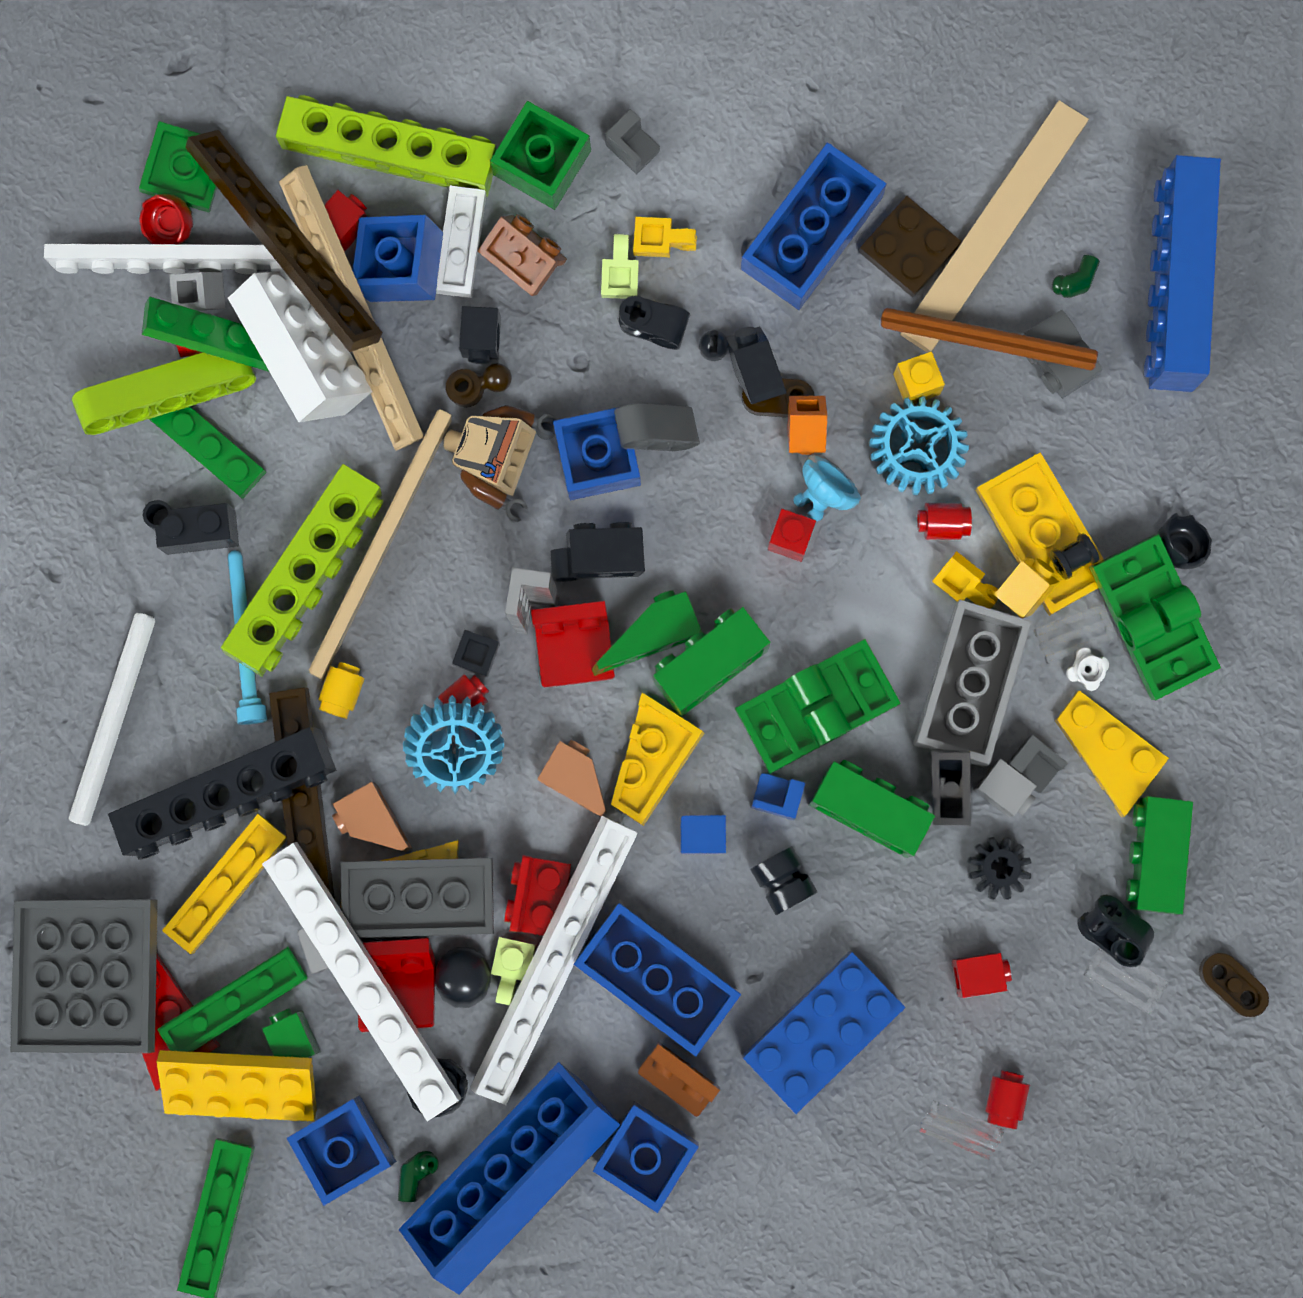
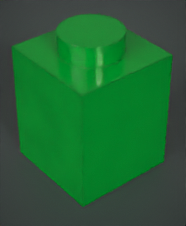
M288 1008L269 1017L272 1024L262 1029L274 1056L310 1058L321 1052L303 1011L292 1014L291 1009Z

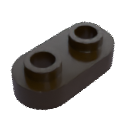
M782 378L786 394L751 404L743 390L742 403L749 413L756 416L788 418V402L791 393L799 392L802 396L815 395L812 387L807 382Z
M1213 953L1202 960L1199 967L1201 981L1233 1012L1244 1017H1256L1266 1010L1269 1003V995L1266 988L1232 956L1224 953ZM1215 965H1220L1223 968V976L1219 979H1216L1212 974V969ZM1244 991L1250 992L1252 996L1251 1002L1247 1005H1244L1240 999Z

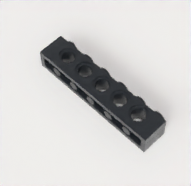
M309 727L108 813L122 855L137 856L138 860H142L160 852L158 847L171 842V845L174 846L191 840L193 838L192 832L204 828L205 831H211L227 824L225 818L238 813L239 817L255 813L260 810L259 804L269 799L275 803L290 798L294 795L293 789L304 784L306 788L318 786L328 780L326 775L337 770L321 729ZM294 757L297 761V770L289 777L285 772V764L288 759ZM260 772L263 776V785L259 790L255 791L251 780L255 773ZM226 786L229 790V800L226 804L221 805L218 800V793L222 787ZM192 800L195 804L196 812L189 820L185 815V807ZM159 815L162 820V827L155 834L152 830V821L155 816Z

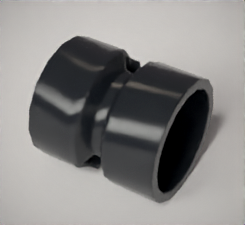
M792 846L750 869L758 885L768 889L766 899L775 915L817 893L809 875L800 873L799 869L802 863Z

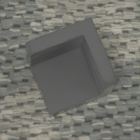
M631 109L605 133L606 146L636 175L660 152V146L641 129V118Z
M1033 735L1026 738L1007 762L1008 765L1037 786L1034 789L1037 793H1041L1057 772L1064 769L1068 764Z

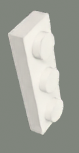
M457 186L449 187L436 294L472 298L487 195L485 190Z

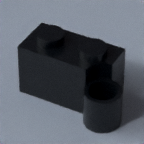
M154 500L149 502L143 509L142 516L144 522L155 531L157 548L166 555L239 547L236 511L228 503L173 509L162 500ZM167 509L168 516L162 520L161 524L154 525L153 517L158 510Z
M615 522L610 524V528L597 529L594 523L573 525L574 529H569L566 533L567 548L550 551L552 578L557 582L593 578L639 577L645 571L642 527L632 528V523Z

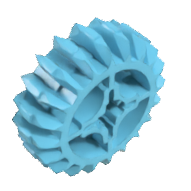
M924 396L919 398L917 406L913 405L909 397L905 398L903 402L904 410L897 403L891 404L890 410L892 415L886 412L880 414L879 419L884 425L875 424L873 426L872 432L879 437L871 438L869 446L880 450L871 454V461L883 460V463L876 469L877 474L889 471L890 474L885 482L891 485L895 479L900 480L901 483L898 486V491L904 492L907 484H911L913 495L919 494L921 485H924L928 494H932L935 490L934 481L940 488L944 489L948 485L946 476L955 480L959 475L955 467H964L966 460L958 454H965L969 450V445L959 442L964 440L968 433L966 430H955L962 423V419L957 417L950 421L948 417L953 409L948 406L943 412L938 411L937 409L940 405L938 399L932 402L931 407H927ZM909 420L928 421L934 424L935 427L923 430L914 421L910 422ZM899 425L903 431L901 436L904 439L905 445L896 454L892 455L890 434ZM945 437L948 454L946 461L939 467L935 461L937 456L933 446ZM930 440L923 451L920 448L909 451L914 441L922 443L923 441L927 442ZM916 462L923 470L927 469L929 472H913L900 464Z
M451 695L448 704H443L439 698H436L433 709L423 704L421 715L413 714L411 726L405 728L404 737L406 739L403 741V751L406 754V764L408 767H413V775L415 778L424 776L423 783L426 787L436 782L440 793L445 786H451L452 791L456 794L459 786L464 785L471 791L473 781L484 785L486 774H495L496 764L501 763L503 759L501 750L504 748V738L501 736V725L495 723V715L492 711L484 713V705L481 702L471 707V700L468 696L460 704L456 703L455 697ZM445 726V728L441 731L434 732L435 730ZM462 726L470 728L471 730H466L462 728ZM452 735H455V744H458L456 745L455 754L452 753V745H450L452 744Z

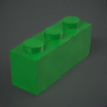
M1148 796L1140 798V804H1135L1133 826L1138 827L1137 840L1132 841L1129 851V862L1134 864L1133 879L1129 878L1126 885V901H1131V910L1183 915L1193 811L1192 801Z

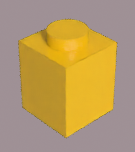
M932 351L897 363L893 374L903 401L909 397L913 405L917 404L922 396L926 400L939 396L945 386Z
M1029 558L1020 562L994 595L1023 619L1031 616L1059 581L1052 576L1054 570L1046 562L1038 558L1036 560Z

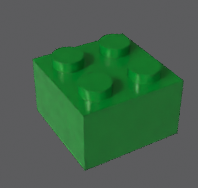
M527 101L490 160L493 175L556 210L591 152L590 136Z

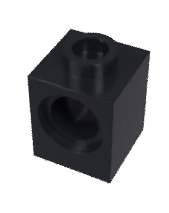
M462 306L459 350L463 358H468V362L487 364L490 359L499 360L501 315L498 308Z

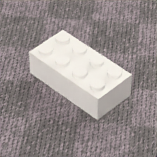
M285 271L254 273L228 297L298 422L346 415L372 393L370 386L365 380L363 371L357 366L350 352Z

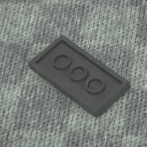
M493 858L341 862V911L358 937L494 934Z

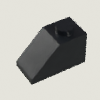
M760 326L756 328L744 327L737 330L734 335L725 337L735 376L751 404L786 394L770 343Z
M932 750V814L935 815L933 825L971 826L973 807L970 751Z

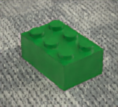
M744 607L737 612L732 608L728 609L714 621L716 624L712 631L706 635L703 631L698 632L685 643V651L678 657L671 653L655 665L654 684L680 717H683L768 652L771 642Z
M843 759L839 764L834 761L828 767L808 806L905 858L915 856L935 818L934 814L928 812L930 805L911 795L909 798L906 797L904 799L894 794L896 787L876 777L873 781L861 776L863 769Z

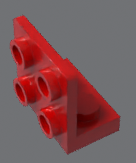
M605 601L531 610L532 624L536 633L541 684L544 688L606 681L615 678L614 669L594 676L592 671L598 660L611 648Z
M526 855L522 856L521 863H514L511 884L517 885L515 900L508 899L504 922L511 923L510 931L544 936L568 886L572 864L537 859Z
M429 938L362 943L416 1028L433 1027L435 1024V957ZM358 1014V1028L360 1032H369Z

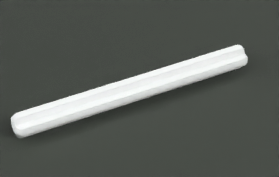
M136 613L134 615L69 815V820L73 823L86 826L91 822L155 624V618L147 614Z

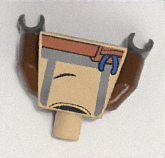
M504 405L484 412L482 416L469 417L463 432L448 431L444 438V449L455 453L452 463L461 470V480L475 498L497 510L503 508L506 510V515L511 521L519 522L521 519L514 517L510 513V507L514 504H520L525 509H528L523 500L514 499L511 501L507 499V494L514 495L535 434L537 433L544 440L554 437L555 433L545 431L541 424L544 422L553 424V421L557 419L552 414H544L540 418H536L532 412Z

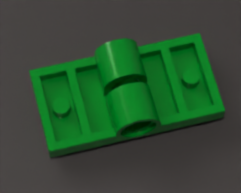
M1159 534L1148 537L1089 567L1151 700L1156 701L1221 668L1199 621V618H1201L1200 606L1192 591L1186 585H1182Z
M864 639L819 664H814L796 673L783 683L736 707L735 711L769 774L899 706L901 703L869 644Z

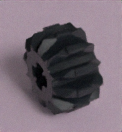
M990 837L987 839L989 851L981 844L975 846L976 852L982 857L981 859L976 857L968 858L967 862L969 864L978 866V871L968 873V878L976 879L981 877L982 880L976 885L975 890L982 892L989 885V899H996L1000 888L1004 900L1011 899L1012 894L1010 886L1018 893L1024 891L1023 885L1017 880L1018 878L1031 879V873L1021 871V866L1031 864V859H1018L1017 856L1024 849L1021 844L1009 851L1011 845L1009 837L1003 838L1000 848L995 837ZM998 858L1003 859L1002 866L1008 868L1007 874H1000L1001 879L997 878L996 871L991 869L992 863L999 862Z

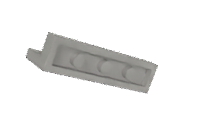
M512 567L505 614L517 634L528 635L532 606L539 608L558 607L559 593L551 573Z

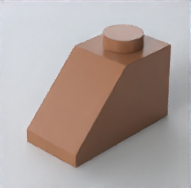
M570 740L568 745L559 741L537 780L597 816H605L607 811L594 762L587 757L590 750L573 740Z
M370 782L333 803L337 813L333 814L332 817L342 834L348 832L350 837L405 852L412 849L376 783Z

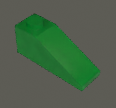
M670 590L653 598L654 603L642 613L592 668L594 676L682 645L700 632L701 628L687 592L675 595L674 590Z

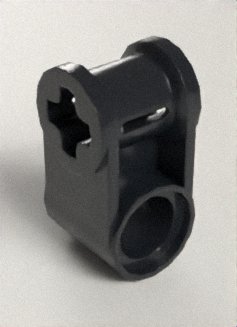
M631 296L621 303L618 322L621 330L629 336L650 341L667 349L678 350L684 337L690 313L675 305L662 304L641 296ZM634 310L639 311L640 317L637 318L636 322H631L630 315L633 314Z
M1107 894L1100 896L1095 902V908L1091 912L1084 913L1077 923L1078 929L1087 940L1095 943L1112 956L1117 963L1126 967H1137L1140 965L1154 939V930L1148 922L1131 912L1117 898ZM1111 907V910L1108 913H1106L1107 908Z

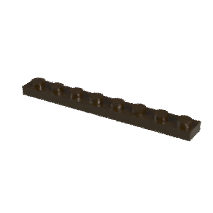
M214 130L188 137L185 148L346 349L352 352L378 343L383 333L222 133L219 130Z

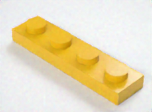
M257 814L162 931L189 954H194L263 870L264 866L262 863L273 857L286 842V835L261 814Z

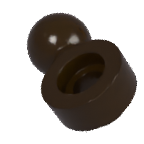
M500 363L489 365L481 376H478L469 369H459L448 377L446 393L456 405L464 408L472 407L482 399L485 389L493 392L506 390L511 384L512 375L510 370ZM467 381L469 384L467 390L458 392L459 384Z

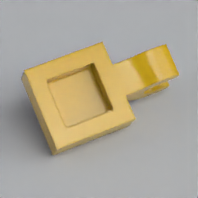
M635 218L634 256L670 258L671 247L684 251H696L697 235L695 229H672L671 218Z
M957 551L932 581L957 602L959 600L964 601L967 597L974 604L991 609L998 600L994 595L998 589L991 584L980 582L985 573Z

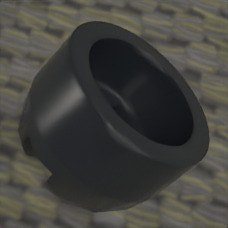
M716 330L706 332L699 342L701 355L709 361L721 360L728 351L726 336ZM711 337H717V353L710 352Z

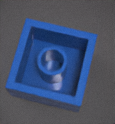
M427 215L359 218L353 273L366 300L369 302L435 300L443 231Z
M617 408L553 421L570 501L641 486L635 450L621 447L614 410Z
M360 1095L287 1137L290 1146L323 1206L397 1162Z
M634 1101L595 1164L593 1172L658 1213L698 1149L699 1142Z

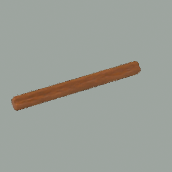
M885 308L881 317V326L885 329L1086 370H1094L1097 363L1098 351L1090 348L891 308Z

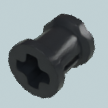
M1084 533L1078 535L1075 542L1060 550L1054 548L1049 553L1053 565L1065 580L1071 578L1072 572L1088 563L1093 565L1099 561V555L1095 546Z

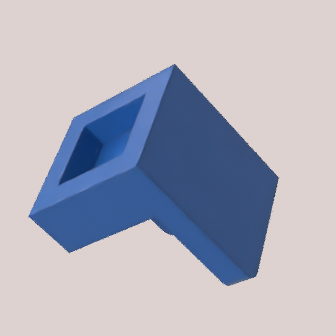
M762 773L751 808L794 821L805 782L794 779L786 780Z
M726 815L682 816L681 854H726Z

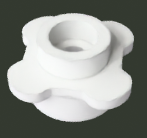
M1080 648L1076 652V660L1073 666L1067 669L1066 676L1070 681H1079L1084 684L1085 689L1093 691L1099 687L1100 682L1104 679L1109 668V662L1105 657L1092 655L1088 648ZM1086 666H1090L1091 668L1090 672L1088 673L1085 672Z

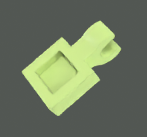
M614 234L613 259H602V298L626 299L627 297L638 296L639 260H628L629 235Z
M499 937L491 970L492 975L501 976L496 1003L511 1004L517 980L522 981L534 956L536 945Z

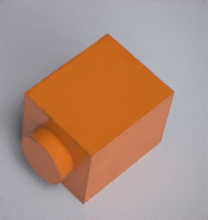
M789 396V453L803 455L826 453V397Z

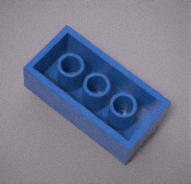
M827 142L744 253L741 270L800 310L882 200L887 183Z
M618 903L573 964L694 1056L698 1055L741 996L737 990L621 903Z
M849 951L774 1023L742 1057L787 1106L797 1114L906 1007L853 952Z

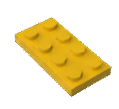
M1041 452L976 488L975 491L1018 564L1029 558L1034 560L1038 558L1046 562L1054 570L1052 576L1059 583L1042 602L1049 616L1099 588L1089 568L1092 566L1091 563L1072 572V577L1065 580L1058 573L1050 558L1049 553L1054 548L1060 550L1075 542L1078 535L1084 533L1090 538L1098 552V562L1104 560Z
M163 1050L159 1052L157 1068L165 1114L315 1121L317 1106L312 1058Z

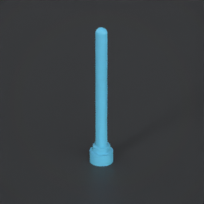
M233 550L228 554L234 623L236 625L248 605L242 554L237 550ZM239 663L243 700L239 701V707L236 708L237 724L250 725L266 722V706L262 705L260 698H257L255 672Z

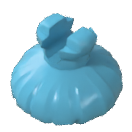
M811 455L807 458L802 472L808 489L804 493H798L793 501L797 507H804L807 503L813 502V509L807 513L808 518L818 522L822 520L825 514L824 510L827 507L849 510L859 504L861 496L855 484L846 477L841 469L828 460L816 455Z

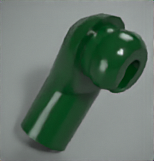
M1083 255L1077 272L1066 276L1058 275L1054 278L1052 282L1053 292L1057 295H1062L1064 298H1072L1086 293L1091 287L1100 260L1091 255Z

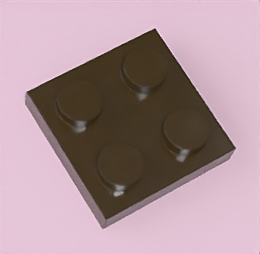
M906 196L859 249V253L913 298L960 246L961 240L911 198Z

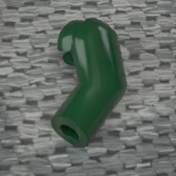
M418 1152L402 1164L398 1201L417 1202L418 1182L430 1173H435L439 1166V1160L432 1152Z

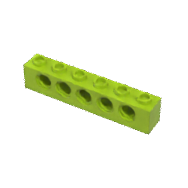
M299 95L298 98L286 96L276 132V138L281 148L447 188L457 186L482 189L486 191V197L489 195L494 176L490 160L497 149L496 145L492 144L485 137L476 135L471 136V139L457 136L456 132L442 127L436 128L435 131L423 128L420 123L404 119L402 122L388 120L387 116L374 111L362 114L354 112L351 107L340 103H334L333 106L319 104L318 100L305 95ZM319 122L328 123L326 129L322 132L312 131L315 124ZM353 130L362 131V135L358 139L353 141L346 139L349 132ZM387 138L397 140L396 144L391 148L385 149L380 147L381 143ZM428 146L432 148L427 156L419 157L415 155L419 147ZM456 154H463L467 157L462 164L453 165L449 163L451 157Z
M341 465L220 647L227 656L263 677L267 670L272 672L283 656L280 649L287 639L293 641L303 626V622L300 619L307 608L313 610L319 603L323 595V591L320 590L327 578L333 580L340 571L344 562L340 558L348 547L353 549L361 539L364 531L360 528L367 517L373 519L379 512L383 504V500L380 499L382 496L380 486L348 466ZM344 504H349L356 508L354 515L348 519H342L336 515L337 509ZM330 534L336 538V541L331 548L320 549L316 546L317 539L320 536ZM309 564L316 568L315 574L308 580H301L296 577V572L302 565ZM283 595H291L295 598L294 606L287 611H281L276 608L277 600ZM264 625L274 627V636L269 641L260 642L256 640V632L260 627Z

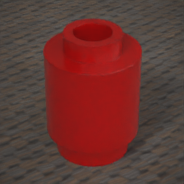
M925 503L924 510H918L917 530L918 532H924L925 540H961L962 536L971 535V507H962L961 503Z
M463 674L443 691L438 698L443 704H448L449 698L453 695L456 703L462 704L463 700L468 696L471 700V707H474L480 702L482 705L488 702L484 695L489 690L476 675L469 679Z
M1001 1070L1000 1077L992 1076L985 1112L989 1113L988 1123L1017 1129L1018 1121H1023L1030 1084L1023 1083L1024 1075Z

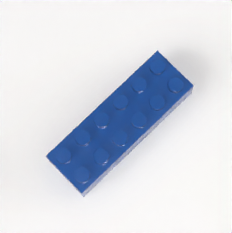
M1176 155L1170 166L1164 168L1161 180H1157L1155 183L1154 202H1159V215H1155L1153 218L1152 236L1157 237V250L1152 251L1150 258V271L1155 272V285L1150 286L1148 293V306L1153 307V320L1148 321L1146 329V341L1151 342V355L1146 356L1144 364V376L1149 377V389L1193 392L1210 373L1220 158Z
M558 1062L398 1230L433 1279L460 1295L616 1131L620 1123L582 1080Z

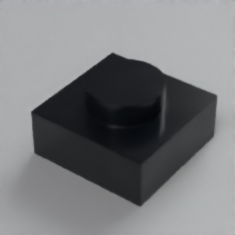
M464 630L452 665L488 678L500 642Z

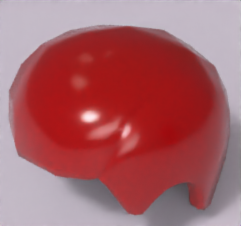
M164 193L157 194L142 203V211L139 218L141 232L151 244L181 245L189 238L194 224L192 211L184 200L176 195Z

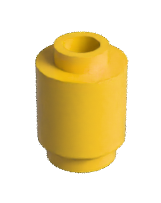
M339 662L337 668L329 667L318 699L321 701L319 710L347 719L349 711H354L365 678L358 675L360 672L359 668L343 662Z

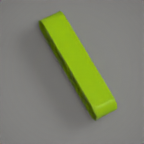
M200 353L81 389L72 396L71 401L84 433L87 435H97L244 390L255 383L256 376L251 366L210 354Z

